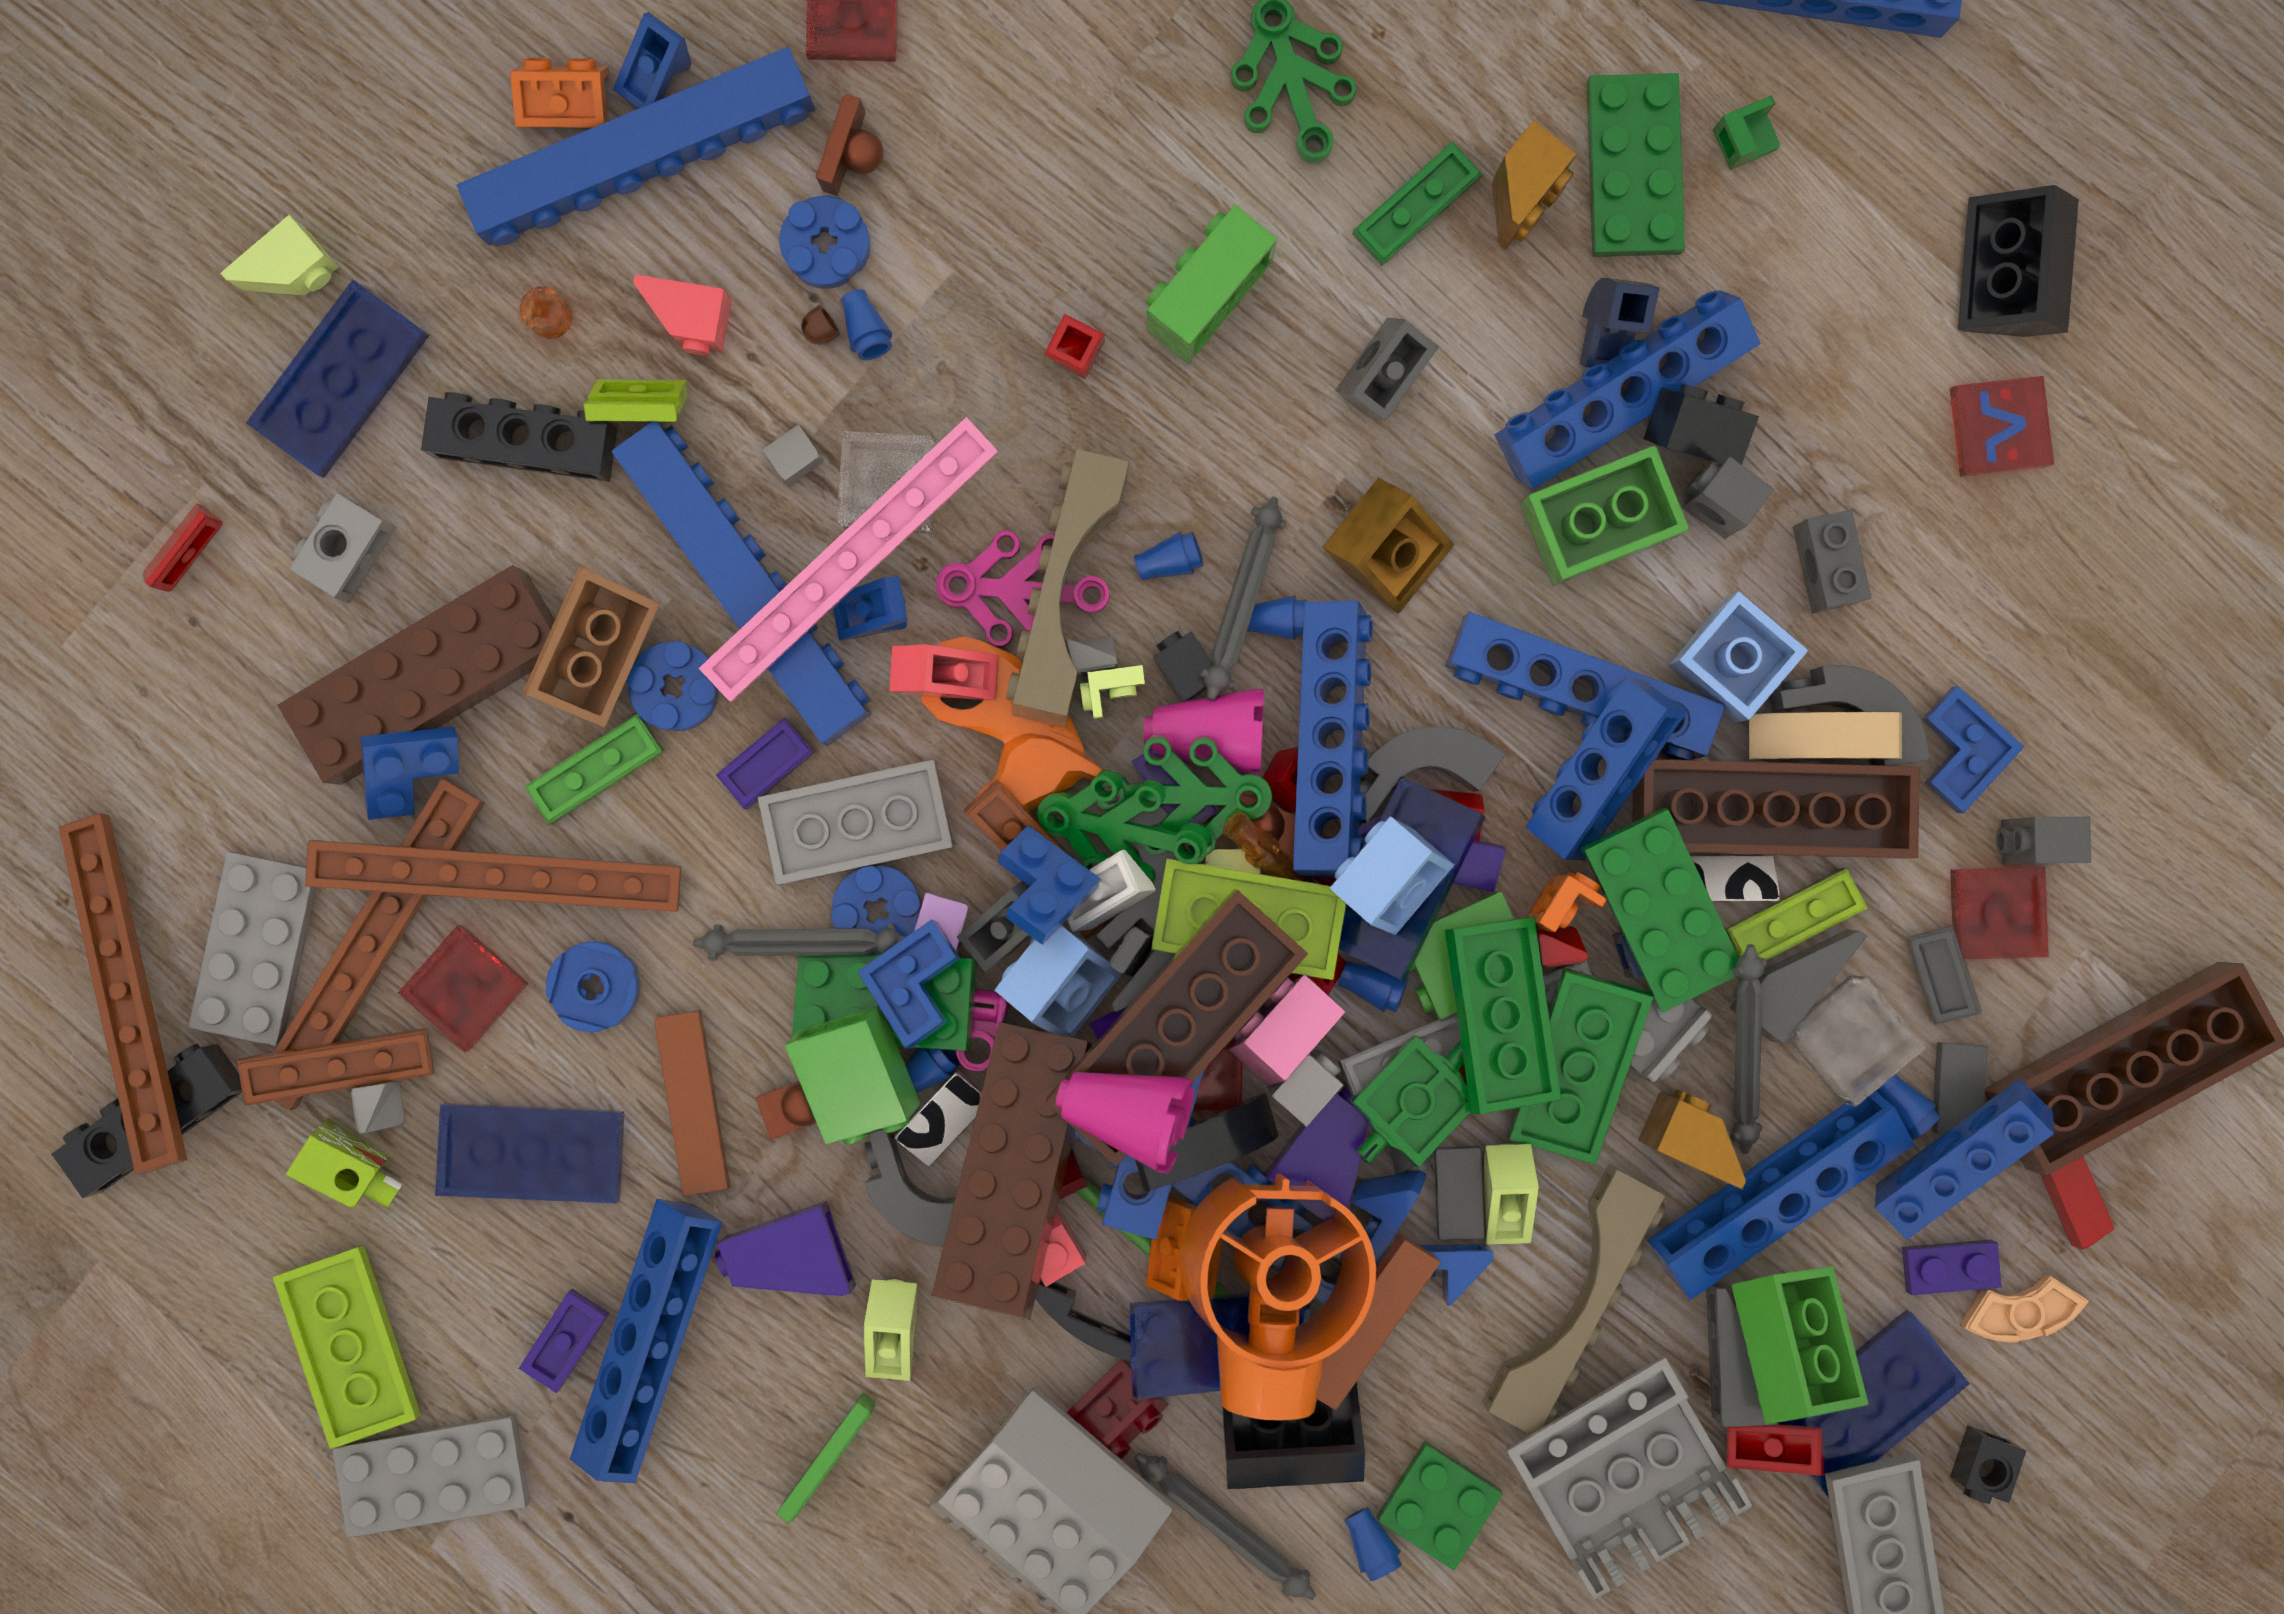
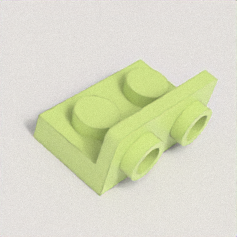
M1143 665L1087 672L1089 682L1080 683L1083 710L1085 712L1093 711L1095 720L1103 719L1100 692L1109 691L1110 699L1137 696L1136 687L1145 686Z

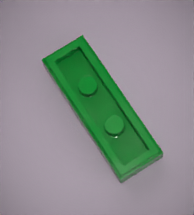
M1452 141L1353 230L1352 234L1374 259L1383 266L1481 178L1482 173Z

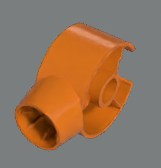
M1276 1174L1274 1185L1241 1184L1235 1178H1231L1216 1187L1202 1200L1193 1212L1184 1231L1180 1249V1273L1186 1295L1195 1311L1217 1335L1222 1407L1229 1412L1245 1417L1279 1421L1309 1417L1314 1413L1325 1358L1346 1344L1359 1329L1371 1306L1376 1284V1263L1373 1248L1366 1231L1355 1215L1309 1180H1306V1186H1289V1179L1282 1174ZM1256 1198L1322 1200L1333 1214V1217L1295 1238H1292L1294 1209L1283 1208L1282 1206L1267 1208L1266 1225L1252 1228L1244 1233L1241 1238L1226 1230L1237 1216L1251 1206L1256 1205ZM1219 1238L1236 1247L1234 1253L1235 1269L1240 1278L1250 1287L1248 1306L1249 1336L1221 1326L1217 1322L1211 1308L1208 1295V1270L1211 1256ZM1342 1252L1341 1270L1331 1296L1311 1319L1299 1326L1300 1308L1311 1302L1320 1286L1321 1273L1319 1264ZM1287 1255L1285 1266L1281 1272L1273 1278L1266 1279L1268 1268L1281 1256Z

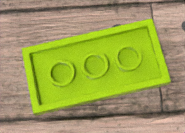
M1167 859L1151 949L1177 953L1234 889H1237L1308 953L1292 973L1333 980L1346 903L1330 889L1331 886L1203 864H1185L1179 860Z
M364 1245L272 1277L330 1449L414 1421L421 1416Z

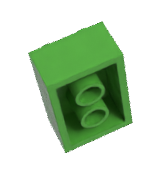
M1235 204L1226 215L1220 211L1214 216L1204 231V234L1207 235L1205 241L1197 250L1193 246L1189 247L1175 266L1178 270L1176 276L1168 285L1164 281L1160 282L1146 300V303L1149 305L1146 311L1147 331L1187 364L1192 361L1273 263L1277 238Z
M1656 445L1532 493L1520 503L1553 586L1677 538L1689 530Z
M1833 1266L1775 1274L1731 1285L1765 1424L1807 1418L1869 1405Z

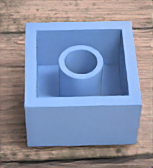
M1738 591L1726 597L1671 660L1668 666L1705 698L1724 704L1723 713L1733 722L1739 723L1750 720L1808 650Z
M1390 816L1386 822H1378L1369 831L1365 838V843L1367 844L1356 858H1348L1335 873L1337 880L1330 889L1370 925L1396 935L1455 864L1415 830Z
M1061 925L1043 945L1034 938H1031L1030 945L1021 957L1005 970L1002 981L995 988V991L1032 1023L1050 1033L1073 1038L1123 974L1110 966L1111 963H1109L1110 960L1091 944Z

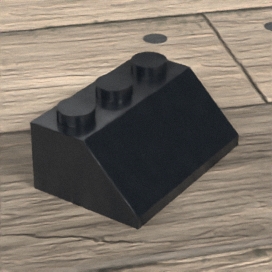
M2056 185L1969 197L1958 330L2020 337L2068 333L2079 199Z
M1357 1382L1337 1410L1317 1400L1314 1413L1309 1417L1296 1420L1279 1421L1250 1418L1229 1412L1222 1407L1227 1490L1364 1482L1365 1446Z

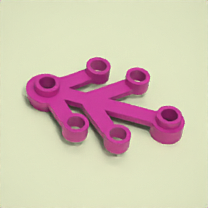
M1006 530L997 533L993 539V544L968 565L952 563L945 566L939 572L935 583L939 598L950 607H965L986 631V638L992 646L1002 648L1009 645L1013 639L1011 626L1004 620H997L979 596L999 598L1027 631H1031L1035 615L1027 614L1029 605L1025 600H1030L1033 587L1041 589L1043 582H1030L1026 580L1038 571L1042 547L1047 541H1053L1055 535L1047 534L1041 537L1037 548L1000 579L981 578L1001 559H1011L1020 550V542L1016 534ZM1005 537L1012 538L1015 541L1013 550L1007 553L1001 552L998 549L999 541ZM1087 576L1079 580L1076 585L1065 584L1061 603L1077 604L1081 611L1095 614L1107 606L1110 598L1109 588L1101 578ZM956 578H962L967 583L965 591L960 594L953 593L950 589L951 582ZM1094 588L1100 592L1101 596L1097 603L1088 604L1084 601L1083 594L1087 589ZM996 626H1004L1008 631L1006 639L1000 642L994 641L991 637L992 629Z

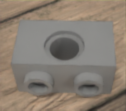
M336 493L333 499L327 500L319 509L316 516L318 523L310 536L303 538L294 549L292 555L294 561L289 570L332 597L350 603L397 527L353 500ZM344 535L347 541L346 549L341 555L335 557L332 552L333 542L338 537Z
M1316 1049L1312 1054L1306 1056L1285 1081L1270 1085L1267 1088L1272 1097L1307 1127L1343 1086L1335 1077L1341 1070L1321 1051Z

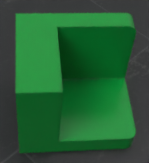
M1772 95L1724 115L1713 128L1715 137L1730 170L1774 152L1779 148V140L1767 115L1775 105Z

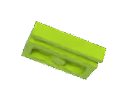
M597 379L588 395V401L584 402L586 421L677 422V414L681 413L688 397L686 380Z

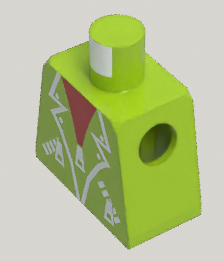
M328 1118L309 1136L285 1174L351 1208H355L364 1195L388 1208L403 1185L380 1172L388 1159L384 1153ZM350 1169L355 1171L358 1176L352 1174Z

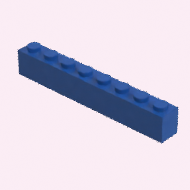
M788 46L456 184L476 234L488 246L493 244L503 246L516 241L520 237L519 233L533 227L543 229L557 224L561 220L560 216L574 210L584 212L594 209L602 203L603 198L615 193L624 195L635 192L643 186L644 181L651 178L676 175L684 169L685 164L699 158L701 160L717 158L726 151V147L740 141L752 143L760 140L767 134V130L781 124L784 126L796 125L804 121L808 117V113L816 109Z
M652 421L611 450V452L740 630L788 584L777 570L771 574L766 570L760 561L766 554L751 534L745 538L740 534L734 525L740 518L725 498L717 502L708 489L714 482L699 462L691 465L682 452L688 446L672 425L665 429L658 421ZM815 624L768 670L821 744L829 746L871 715L864 706L871 700L855 679L848 683L838 669L845 664L829 643L823 647L812 634L818 629V626Z

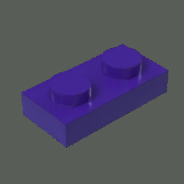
M1980 1240L1902 1247L1906 1292L1911 1295L2002 1288L1998 1242Z
M571 1289L518 1369L557 1393L571 1375L610 1313L574 1289Z

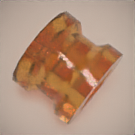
M535 287L522 297L520 303L522 320L539 336L546 339H554L564 335L570 329L573 321L572 310L569 304L555 290L548 287Z

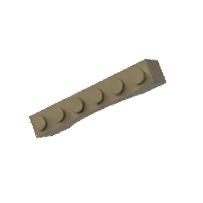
M1076 449L1073 464L1064 463L1059 489L1066 490L1062 505L1054 504L1049 530L1055 531L1052 547L1044 545L1041 553L1038 572L1045 573L1042 588L1033 587L1027 614L1035 616L1031 631L1022 630L1017 656L1024 658L1020 674L1012 672L1006 694V699L1013 701L1014 716L1065 728L1067 726L1077 685V671L1067 652L1061 630L1060 604L1062 591L1070 569L1083 548L1100 530L1118 517L1128 476L1129 461Z
M1608 1164L1588 1202L1592 1225V1252L1587 1277L1578 1299L1565 1319L1543 1341L1525 1353L1502 1363L1482 1400L1489 1413L1528 1434H1532L1554 1421L1558 1412V1405L1555 1403L1563 1388L1569 1389L1575 1382L1580 1370V1365L1577 1362L1584 1348L1590 1349L1595 1344L1601 1331V1325L1598 1322L1606 1307L1612 1309L1617 1303L1623 1288L1620 1281L1627 1268L1633 1269L1640 1260L1644 1250V1245L1641 1244V1241L1648 1228L1654 1229L1660 1222L1665 1211V1205L1662 1202L1666 1195Z

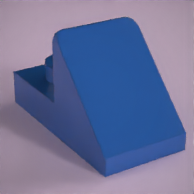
M650 12L644 13L613 90L638 109L663 99L673 75L689 69L691 66L685 38Z
M899 576L884 577L856 587L833 607L839 641L900 630L907 627L905 599L902 594Z
M1416 1170L1368 1179L1358 1183L1351 1202L1372 1214L1364 1230L1371 1242L1375 1263L1378 1264L1418 1198L1427 1176L1426 1173Z
M1486 1244L1419 1245L1437 1256L1441 1262L1436 1270H1442L1443 1300L1448 1306L1452 1305L1493 1261V1250ZM1436 1270L1431 1277H1436Z

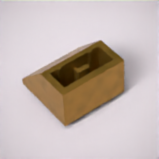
M1534 120L1506 153L1492 180L1498 242L1504 249L1515 238L1521 243L1524 241L1546 209L1542 204L1550 208L1574 175L1569 166L1574 160L1576 153Z

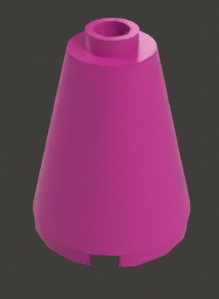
M1254 688L1218 695L1214 701L1206 697L1154 707L1153 716H1145L1144 743L1151 736L1162 735L1170 741L1172 750L1181 760L1194 763L1189 754L1191 744L1196 738L1207 736L1216 742L1218 752L1241 775L1253 773L1260 776L1264 689ZM1161 743L1152 744L1153 753L1166 754L1164 745ZM1200 744L1195 748V753L1200 758H1208L1213 753L1211 747L1207 744Z
M1075 1072L1070 1080H1062L1057 1092L1055 1105L1062 1108V1119L1149 1168L1167 1175L1178 1156V1153L1170 1151L1171 1145L1176 1146L1179 1138L1184 1139L1194 1097V1089H1191L1194 1081L1184 1077Z

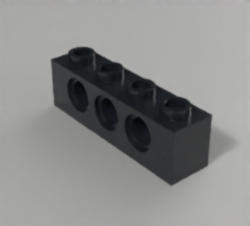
M445 392L444 399L428 397L421 451L433 458L610 482L614 457L611 450L615 448L617 429L608 421H586L584 410H579L577 417L560 415L561 409L542 404H534L533 411L516 409L517 403L498 398H490L488 405L472 403L471 396L454 392ZM483 419L485 429L482 435L476 439H469L468 429L470 425L476 420ZM528 425V439L521 445H513L512 435L514 431L520 426ZM572 431L574 434L572 446L565 451H557L556 441L558 437L564 432Z
M194 1044L174 1057L176 1065L167 1071L182 1135L242 1093L239 1073L219 1044L205 1047ZM183 1079L191 1086L192 1094L189 1101L184 1100L180 1095L179 1087ZM119 1099L112 1101L99 1111L102 1118L91 1126L88 1123H84L68 1132L62 1138L66 1144L52 1153V1156L82 1199L103 1193L134 1170ZM109 1133L117 1141V1150L114 1154L109 1151L106 1145V1138Z

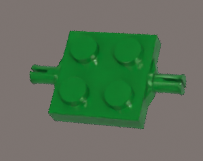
M1412 1035L1350 1100L1368 1119L1374 1131L1355 1150L1366 1163L1370 1165L1371 1161L1388 1145L1398 1149L1414 1166L1419 1167L1471 1112L1468 1086L1458 1071L1464 1064L1461 1041L1444 1057L1433 1052L1417 1035Z

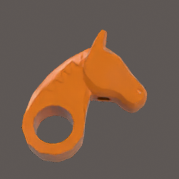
M965 636L942 641L937 645L998 654L995 700H983L973 708L959 710L946 705L942 697L921 696L922 703L942 723L978 732L1004 743L998 770L993 780L981 789L975 799L998 779L1030 812L1038 808L1041 801L1049 794L1065 793L1083 778L1093 780L1099 772L1104 770L1085 754L1083 744L1070 715L1066 728L1013 715V701L1007 700L1006 694L1012 672L1017 674L1021 672L1023 661L981 640Z

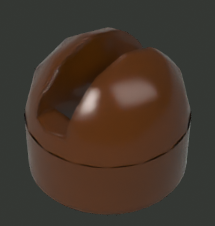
M818 305L809 311L802 319V332L806 340L812 344L822 345L829 343L840 335L837 325L822 305Z

